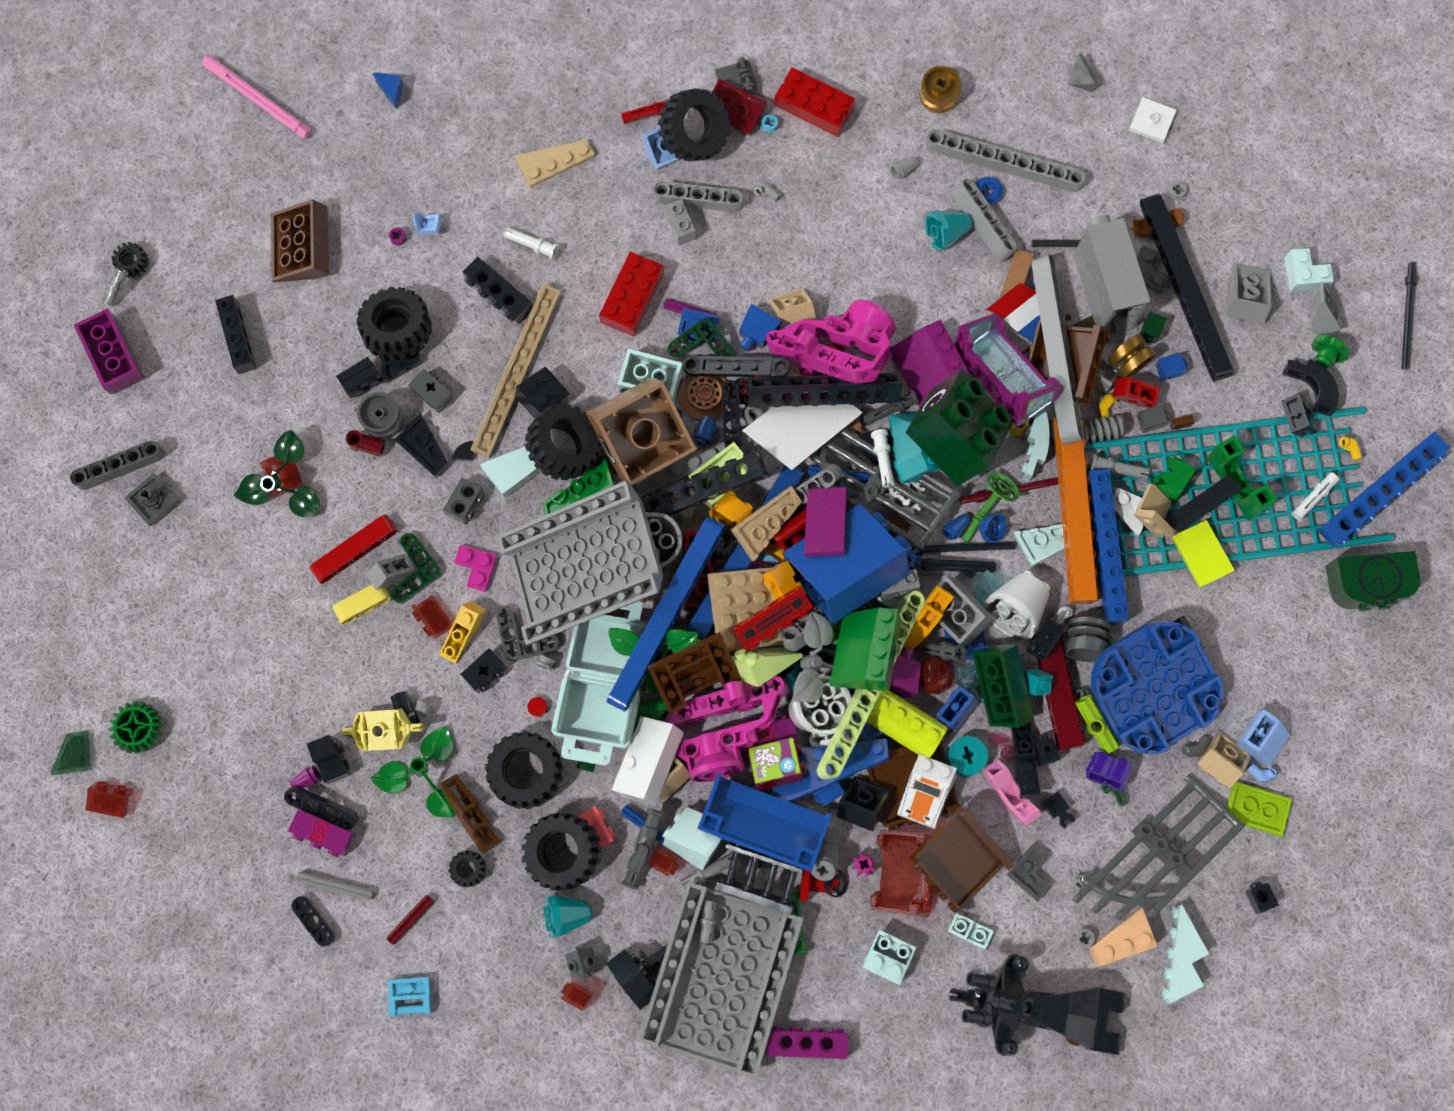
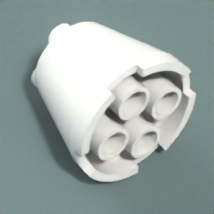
M1026 570L992 593L984 602L983 607L994 617L991 621L992 625L1005 635L1012 638L1014 636L1023 637L1024 640H1029L1039 627L1049 599L1050 586L1034 577L1032 572Z
M820 674L818 678L823 682L821 697L815 702H794L792 698L788 705L790 718L799 730L818 735H829L835 733L851 701V696L847 688L831 687L829 685L831 677Z

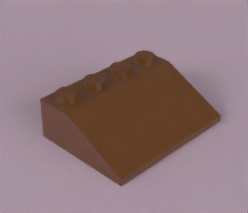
M311 199L271 213L272 282L312 280L329 275L328 206Z

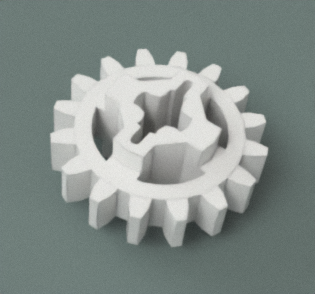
M897 477V483L926 499V495L922 494L925 492V488H919L920 483H901L900 478ZM891 487L886 488L888 493L884 497L894 503L898 502L902 508L913 515L914 511L920 512V505L916 503L909 508V505L914 501L909 498L905 500L901 493L894 492V489Z

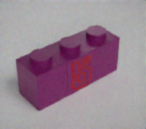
M788 715L776 718L777 721H774L768 728L757 733L758 742L754 743L753 747L794 737L795 742L798 743V736L792 719L788 718ZM742 749L741 754L747 755L748 749Z
M299 809L288 829V832L293 833L292 838L301 842L304 839L311 841L310 846L319 850L321 847L329 849L327 853L337 858L339 855L346 856L355 837L354 833Z

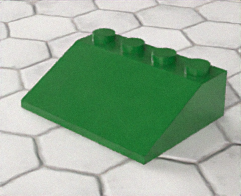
M874 608L852 612L842 618L829 684L831 687L889 692L902 621L898 609Z

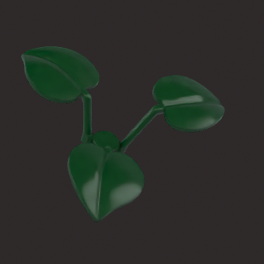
M288 430L278 438L274 446L275 458L279 461H284V463L277 470L273 471L272 475L262 477L258 474H249L244 477L234 497L247 504L260 505L269 499V491H286L294 494L289 498V508L295 515L300 517H316L319 512L320 503L315 490L307 485H300L297 491L281 487V479L277 476L288 462L292 464L298 463L304 456L302 441L294 431Z

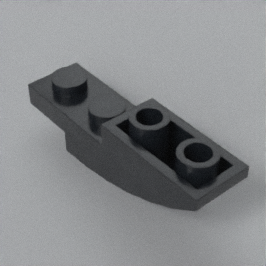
M1031 722L1020 728L1011 727L1013 763L1020 799L1040 798L1041 796L1035 761L1036 752Z

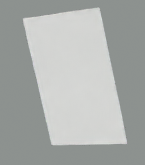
M849 404L772 407L742 431L792 470L863 412Z

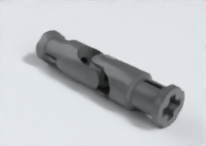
M652 808L647 809L646 821L641 826L634 846V851L636 852L629 859L627 874L621 882L625 887L638 890V881L646 868V855L648 856L651 853L659 832V822L661 817L665 815ZM642 837H649L651 839L650 847L645 843H639Z

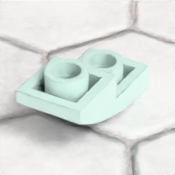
M958 913L955 914L948 930L953 935L984 950H987L994 931Z

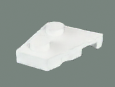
M1117 488L1113 495L1115 513L1119 515L1120 520L1130 527L1134 532L1133 534L1138 537L1144 525L1134 514L1142 498Z

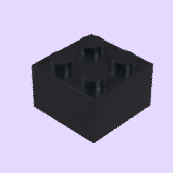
M546 366L517 385L515 391L517 400L534 419L548 407H552L555 404H561V406L567 404L570 394Z

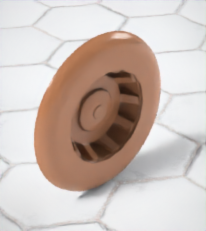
M687 376L679 389V401L683 410L688 415L700 420L703 416L713 419L723 413L722 385L726 381L725 378L721 376ZM728 386V389L725 390H728L729 398H731V390Z

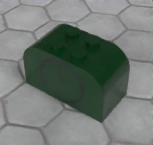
M1415 551L1338 557L1326 565L1330 595L1337 605L1345 609H1359L1360 612L1369 611L1372 607H1378V610L1390 609V606L1397 605L1414 595L1420 586V574Z

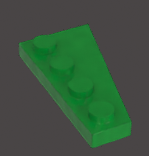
M604 457L600 460L599 465L589 468L580 479H574L570 482L571 484L565 490L561 489L542 503L545 515L614 486L615 482L608 460Z

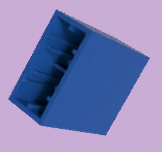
M861 504L846 512L845 555L805 557V539L783 552L785 561L789 562L795 573L793 576L795 582L801 583L807 596L832 624L910 575L907 557L912 555V550L908 542L901 535L893 538L888 533L889 527L883 516L879 512L871 515Z

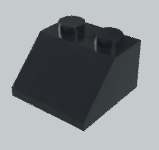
M854 776L839 801L837 818L873 832L881 819L891 790Z

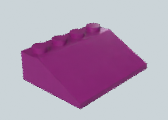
M941 319L921 328L889 348L908 388L914 391L918 399L919 408L933 387L963 368L971 377Z

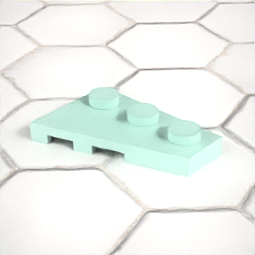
M1062 524L1012 533L1030 566L1064 550Z

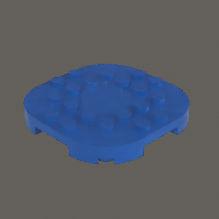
M1168 620L1150 622L1105 649L1093 666L1091 689L1094 698L1117 739L1136 752L1148 755L1166 752L1170 750L1169 746L1200 727L1203 729L1207 727L1220 711L1218 708L1224 695L1221 678L1215 673L1199 643L1201 640L1187 626Z

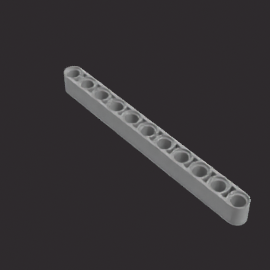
M1048 254L1032 260V270L1050 377L1056 378L1062 385L1059 397L1054 401L1059 435L1062 443L1068 445L1084 440V431L1079 401L1075 397L1077 390L1056 265L1053 256Z

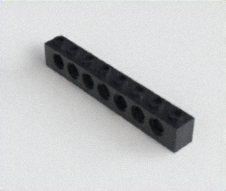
M881 373L873 382L858 384L830 375L748 378L749 408L893 404L901 402L902 381L900 373Z
M750 451L743 454V458L736 460V458L730 459L722 467L714 466L709 468L708 472L703 475L701 473L691 476V480L686 482L680 480L673 484L674 487L658 489L656 491L657 494L641 496L640 499L643 502L645 513H660L671 516L768 476V472L762 456L759 453ZM746 464L748 470L742 475L740 469L742 465ZM728 471L730 474V479L727 482H725L723 480V475L725 472ZM708 479H711L713 483L710 489L706 487ZM691 486L695 488L693 496H690L688 492ZM674 493L678 496V500L675 503L671 500ZM657 500H659L661 504L658 510H656L654 507V504Z

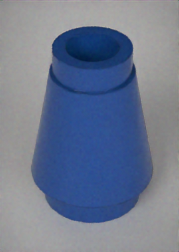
M961 514L946 523L942 529L944 536L951 541L958 539L968 523H970V519L967 515Z

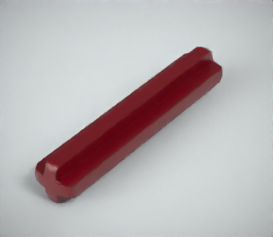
M425 895L386 937L387 941L395 945L429 909L434 900L429 895Z

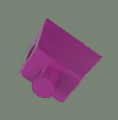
M903 648L902 654L898 656L893 666L889 690L912 698L918 692L921 664L912 660L914 650Z

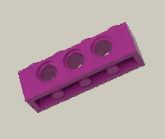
M772 1026L765 1047V1056L848 1059V1033H843V1029L831 1028V1032H823V1028H811V1032L803 1031V1027H791L790 1031H782L781 1026ZM783 1036H789L792 1039V1044L787 1048L780 1044ZM805 1036L812 1039V1045L809 1048L801 1046V1039ZM825 1037L832 1039L833 1044L829 1049H824L821 1046V1041Z

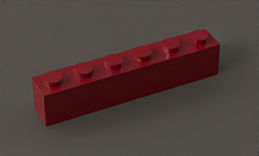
M1060 636L1043 662L1037 658L1039 670L1053 675L1051 694L1045 695L1058 752L1081 748L1084 746V742H1086L1085 733L1083 730L1081 731L1079 725L1081 723V715L1079 711L1076 712V694L1072 692L1070 686L1073 683L1070 673H1067L1068 659L1062 651V647H1064L1062 636Z

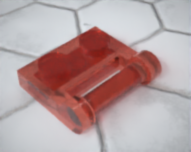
M274 456L261 461L260 465L264 469L266 476H269L273 472L272 466L276 464L278 469L284 461H279ZM288 462L279 472L283 484L281 487L295 490L300 485H304L297 463L292 464ZM278 490L270 491L272 498H277L287 493L286 491Z

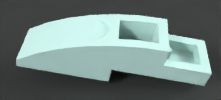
M1039 403L1037 408L1034 407L1032 413L1042 407L1044 403ZM1046 409L1032 417V425L1028 424L1025 435L1028 436L1026 442L1031 444L1026 454L1029 455L1028 462L1024 461L1021 472L1024 473L1022 479L1028 481L1033 476L1036 464L1043 466L1046 460L1049 446V421Z

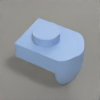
M416 213L413 215L414 226L421 235L439 234L442 217L439 214L422 215Z

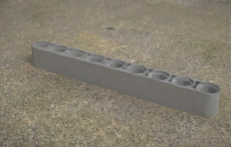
M933 129L927 135L926 148L931 152L1067 191H1079L1085 180V174L1081 170L942 130ZM936 139L938 142H932L931 140ZM966 149H971L973 152H967ZM984 154H988L991 157H985ZM1001 159H1006L1008 162H1002ZM1019 164H1023L1026 167L1022 168L1019 166ZM1036 169H1041L1043 173L1038 172ZM1054 174L1060 175L1061 178L1055 177ZM1072 179L1078 180L1079 183L1073 182Z

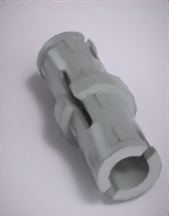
M122 268L116 269L112 281L107 285L109 288L102 300L105 304L115 305L119 293L123 290V283L129 274L126 270Z
M704 901L703 918L700 921L702 923L700 942L713 943L717 902Z

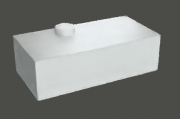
M641 716L612 791L623 798L656 806L684 732L673 724Z

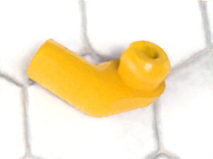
M1112 394L1105 395L1098 405L1100 418L1105 417L1107 420L1110 416L1109 408L1117 403V399L1113 398Z
M1346 436L1339 439L1340 447L1351 453L1353 461L1362 459L1357 441Z

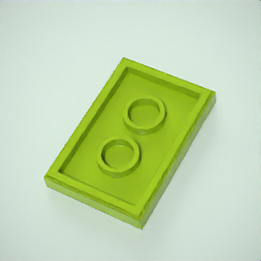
M1236 781L1231 787L1226 808L1246 827L1283 837L1292 798Z

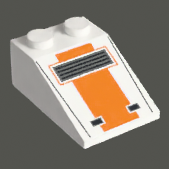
M919 754L897 815L935 829L956 778L957 768Z

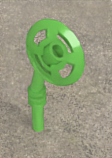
M990 472L987 475L986 481L993 493L982 509L977 511V514L974 516L975 518L972 519V524L962 537L964 542H969L979 527L981 520L987 515L998 498L1008 502H1015L1019 498L1020 493L1017 486L1004 474Z

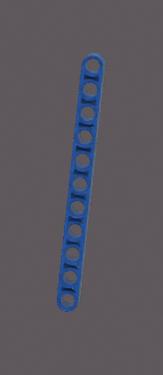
M785 465L760 507L789 486L795 489L805 471L798 466L791 470ZM739 542L720 573L742 571L748 567L751 559ZM710 590L685 631L698 632V639L700 641L705 638L714 623Z
M706 517L614 684L607 698L608 704L624 712L630 706L649 671L647 666L654 662L665 641L666 633L672 629L722 537L726 525L710 517Z

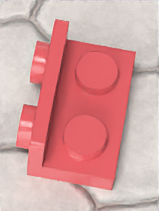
M594 806L589 811L578 816L579 818L586 819L588 821L587 824L595 828L594 833L599 835L600 841H598L599 847L603 849L614 843L613 837L616 835L611 826H606L604 820L607 818L602 808L597 809Z

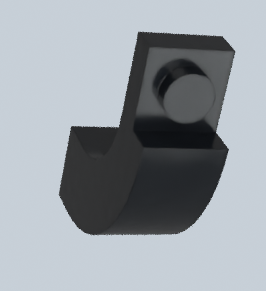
M1311 359L1307 361L1306 365L1299 361L1288 360L1282 375L1307 383L1315 394L1312 411L1331 417L1337 408L1339 399L1338 386L1332 374L1323 365Z

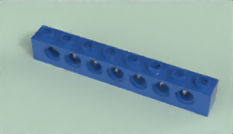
M1434 431L1317 531L1332 547H1335L1337 544L1344 545L1351 539L1348 536L1352 532L1358 533L1364 528L1362 523L1366 520L1370 522L1378 516L1376 511L1380 508L1382 510L1386 509L1392 504L1390 500L1394 496L1399 498L1406 492L1404 488L1408 484L1410 487L1420 480L1418 476L1421 473L1425 475L1434 468L1432 464L1435 461L1439 463L1446 458L1447 455L1445 453L1450 447ZM1424 452L1429 455V459L1424 456ZM1410 464L1415 466L1416 471L1411 469ZM1396 475L1401 477L1402 482L1396 479ZM1382 487L1388 490V494L1383 492ZM1368 499L1374 502V506L1369 504ZM1354 511L1359 512L1361 518L1356 517ZM1340 523H1344L1347 530L1342 529Z
M1109 469L1091 470L1087 474L1089 476L1087 490L1091 496L1090 512H1092V529L1094 532L1104 621L1110 625H1121L1129 620L1110 471Z

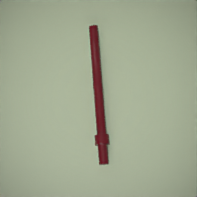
M1058 477L1016 486L1020 493L1059 485ZM974 492L972 495L960 497L961 504L981 503L989 499L993 492Z

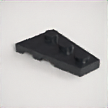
M421 413L394 439L435 478L449 465Z

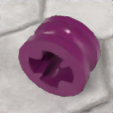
M396 227L389 232V239L395 246H401L406 242L407 237L403 229ZM394 235H401V239H395Z

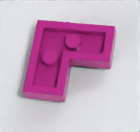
M462 545L459 546L454 563L472 569L467 583L468 588L486 592L497 555Z

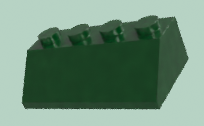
M1002 644L973 651L989 726L1020 728L1034 720L1018 645Z

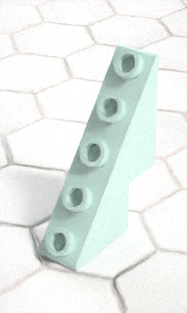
M1182 905L1173 906L1171 914L1172 918H1174V925L1170 927L1169 938L1172 939L1171 947L1167 949L1169 966L1165 968L1164 979H1167L1166 988L1164 987L1162 990V1000L1167 1004H1171L1204 986L1192 963L1209 954Z

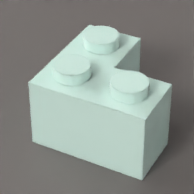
M1309 248L1292 249L1286 255L1285 264L1290 292L1317 290L1319 283L1322 281L1328 289L1334 282L1331 264L1312 265Z

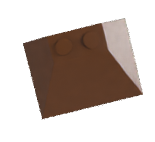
M720 632L647 666L670 714L688 706L685 701L686 697L719 681L723 688L729 682L741 681Z

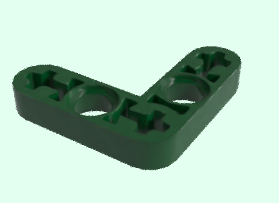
M703 318L672 340L667 347L668 353L672 357H679L704 339L716 356H725L723 351L720 354L718 352L725 345L728 347L725 349L727 354L731 353L733 356H737L735 350L710 318ZM702 322L710 323V331L713 332L715 330L717 333L712 334L708 339L707 335L710 333L706 329L702 330ZM689 332L696 335V341L693 343L686 340V334ZM720 337L722 345L719 347L714 346L712 339ZM682 338L684 344L688 347L685 348V345H683L679 349L680 353L677 351L673 352L672 344L679 345L682 342L679 339Z
M412 533L404 534L400 539V544L418 570L392 589L391 597L398 604H403L436 581L441 574L438 565ZM406 539H414L412 543L417 549L413 551L409 545L405 546L407 543ZM420 552L425 553V560L417 562L415 559L416 555ZM428 563L431 569L436 568L434 571L435 575H427L429 571L424 565ZM415 578L421 580V585L418 588L411 587V581ZM407 584L408 588H409L412 592H411L410 594H409L408 591L404 592V593H403V596H404V597H403L402 599L399 598V597H397V593H396V592H397V591H400V592L405 591L406 588H405L404 586Z

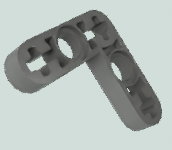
M501 606L497 610L496 617L505 657L508 660L518 661L552 653L559 649L560 641L556 635H552L542 639V643H548V639L552 638L553 641H556L553 644V648L545 645L543 646L544 650L541 651V645L537 641L535 642L537 650L533 653L528 652L525 641H520L513 610L508 606ZM504 610H506L507 613H510V615L507 616L508 622H513V624H506L502 626V624H505V620L503 617H500V615L503 614ZM508 628L513 629L515 633L510 639L504 637V632ZM517 640V643H513V647L515 650H518V652H516L515 656L512 657L511 654H508V652L511 651L510 644L506 645L505 643H511Z

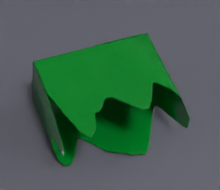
M1171 454L1173 458L1168 457L1169 462L1167 463L1171 472H1163L1155 476L1153 482L1174 503L1186 487L1196 468Z

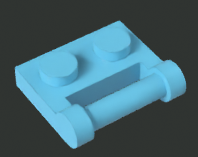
M430 977L388 980L390 1017H397V1015L424 1013V1015H430L432 1013ZM423 998V1005L397 1006L396 1000Z

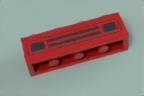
M797 586L731 629L745 650H753L760 645L759 642L764 638L768 640L777 634L776 631L780 628L786 629L791 626L794 619L798 617L801 619L807 616L813 606L802 588Z

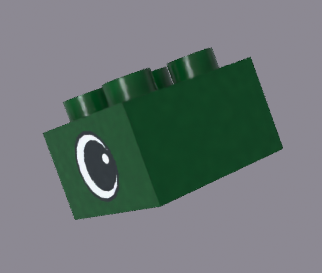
M962 368L930 390L905 433L958 487L990 468L1013 422L1006 408L996 405L985 393L983 384L978 379L970 377Z

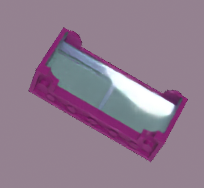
M996 313L960 325L955 347L967 370L983 384L985 391L997 405L1006 408L1010 414L1011 421L1016 427L1024 424L1058 399L1062 387L1060 382L1054 377L1046 380L1004 334L1006 324Z

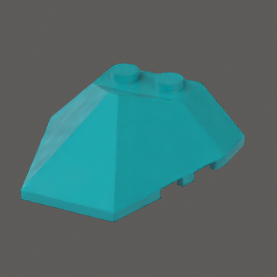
M917 412L893 414L888 417L890 434L894 442L892 450L895 452L896 458L894 466L901 483L916 482L925 473L942 471L905 433Z

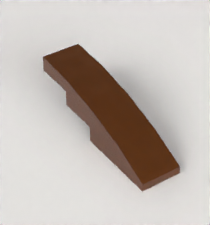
M457 774L441 782L440 787L449 804L480 851L484 854L499 845L500 840L489 827V820L478 808L479 802Z

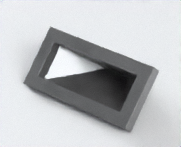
M1080 53L1078 54L1068 84L1094 92L1098 81L1083 54Z

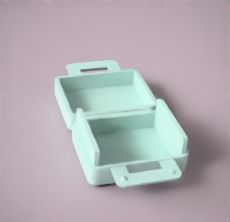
M640 601L620 608L630 611L628 619L602 615L577 625L573 629L566 661V667L572 673V676H564L551 729L556 738L564 739L561 755L566 759L607 765L610 762L613 748L627 750L630 745L640 702V693L637 691L625 712L607 703V698L630 657L621 655L614 650L608 630L609 628L626 629L641 637L648 622L640 621L643 607ZM575 742L601 746L600 752L574 748Z

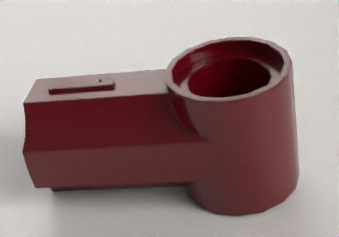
M357 430L349 431L346 435V442L351 450L365 452L381 457L386 443L384 440L361 434ZM360 438L357 444L351 443L352 439Z

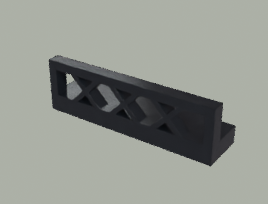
M1228 474L1164 520L1175 530L1174 534L1176 535L1243 488L1240 484L1236 485Z

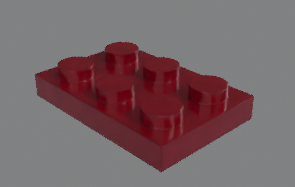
M718 78L711 93H715L718 96L717 100L724 102L725 105L723 107L729 113L727 115L731 123L729 126L751 136L767 102Z

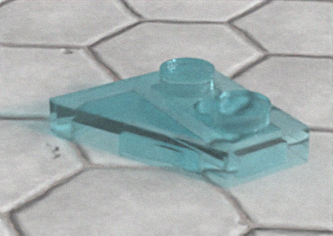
M954 663L955 683L974 695L978 702L984 704L975 664Z

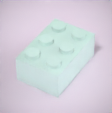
M628 349L618 380V387L620 390L622 388L631 389L643 381L654 377L663 381L674 403L683 372V364Z

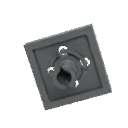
M155 473L124 497L149 526H152L180 502Z

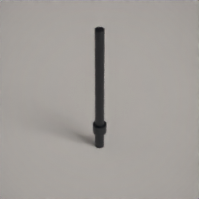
M1415 262L1408 263V273L1405 277L1407 288L1401 369L1404 370L1409 369L1414 287L1417 285Z
M1014 542L925 545L922 551L918 549L919 551L916 555L935 552L1014 550L1015 544ZM912 546L911 550L913 552L915 549H918L915 546Z

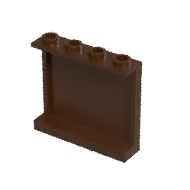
M1039 320L1034 331L1033 344L1030 346L1029 361L1047 380L1050 378L1041 320ZM1094 325L1093 328L1066 326L1077 390L1075 397L1079 403L1090 404L1108 331L1101 325ZM1024 375V379L1020 384V391H1026L1028 395L1039 391ZM1043 395L1037 397L1041 399H1046Z
M941 740L930 758L947 764ZM907 747L889 751V761L867 770L870 782L891 790L881 816L883 829L888 827L889 831L900 828L902 823L907 822L908 826L917 823L897 815L909 778L919 756ZM952 785L942 810L946 815L952 814L961 806V803L959 804L954 785Z
M961 806L909 857L914 862L912 867L919 874L923 873L926 876L924 878L926 883L932 888L935 886L937 889L935 893L943 901L946 899L949 902L947 904L948 908L953 913L959 912L963 916L966 913L962 908L1002 867L1010 870L1014 866L972 814Z

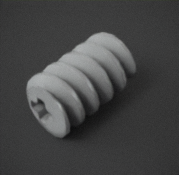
M1119 415L1114 418L1109 416L1107 420L1105 417H1101L1099 420L1093 418L1092 422L1090 419H1086L1084 422L1083 431L1086 443H1088L1089 437H1091L1092 442H1095L1097 436L1100 441H1103V436L1110 440L1111 435L1116 440L1118 439V434L1123 436L1124 433L1123 422Z
M823 839L811 872L815 878L821 881L831 880L835 875L840 853V846L836 841Z

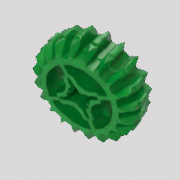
M133 701L132 705L125 703V709L118 707L119 714L113 713L116 719L115 721L110 720V723L114 725L108 729L114 733L109 737L115 739L113 744L119 746L120 750L124 751L126 749V753L131 754L134 752L139 754L140 749L142 752H147V746L153 748L152 741L159 742L156 735H162L163 733L158 728H162L164 725L158 722L163 718L162 716H157L159 711L153 709V705H146V702L143 701L140 703ZM140 712L146 714L149 723L142 722ZM130 716L129 721L124 724L125 720ZM135 724L140 725L136 731L129 729L136 726ZM148 731L147 735L142 739L143 733ZM123 732L130 733L132 743H129L125 739Z

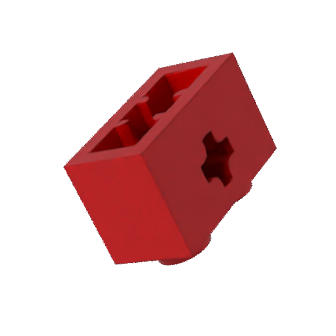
M1131 377L1116 379L1112 397L1142 408L1153 407L1157 405L1160 388Z

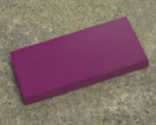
M846 487L807 489L805 557L845 555Z

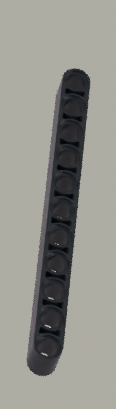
M1157 193L1140 199L1142 213L1158 252H1160L1159 254L1211 380L1216 382L1233 376L1231 362L1162 196Z

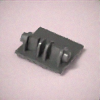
M739 57L736 64L715 69L717 80L719 78L750 94L759 93L750 62L744 59V57Z

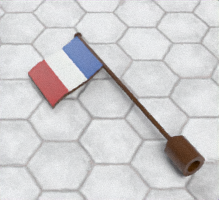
M1019 283L986 310L996 313L1015 332L1033 342L1035 328L1039 320H1041L1037 294L1028 286ZM1064 314L1065 322L1071 320L1072 316L1070 314ZM1028 346L1021 353L1023 355L1026 354L1030 350V346ZM1011 360L1000 370H998L995 373V376L997 377L1009 366H1011L1013 364V361Z

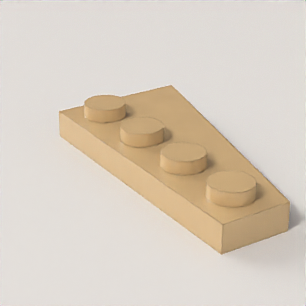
M586 139L515 155L514 159L529 187L532 188L594 158L595 154Z
M792 486L783 490L731 529L752 561L758 558L760 552L769 544L772 537L777 534L784 522L789 519L802 501Z

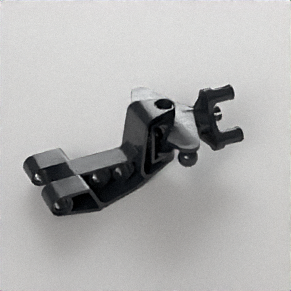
M1018 954L1008 956L998 978L994 974L986 973L982 975L969 972L967 984L969 986H977V988L968 989L967 991L951 988L949 993L957 995H949L950 1001L965 1003V1005L975 1010H963V1022L978 1024L980 1027L985 1028L991 1025L995 1049L1002 1056H1013L1018 1053V1037L1015 1031L1020 1023L1049 1031L1053 1030L1085 1047L1086 1050L1120 1055L1122 1036L1117 1033L1107 1032L1109 1011L1123 1013L1125 1010V992L1097 987L1062 994L1024 991L1022 979L1026 976L1025 971L1029 967V961L1026 957Z

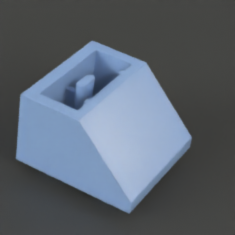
M1263 709L1256 712L1236 742V745L1267 767H1270L1290 737V734L1279 719Z

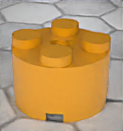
M729 491L711 508L709 515L711 518L715 517L720 523H726V526L730 525L731 528L729 530L731 531L733 527L752 514L753 508L749 503H743L738 499L734 492Z

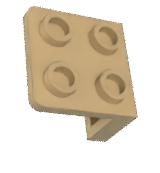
M1149 484L1134 516L1157 537H1172L1175 532L1164 520L1171 501L1154 484Z

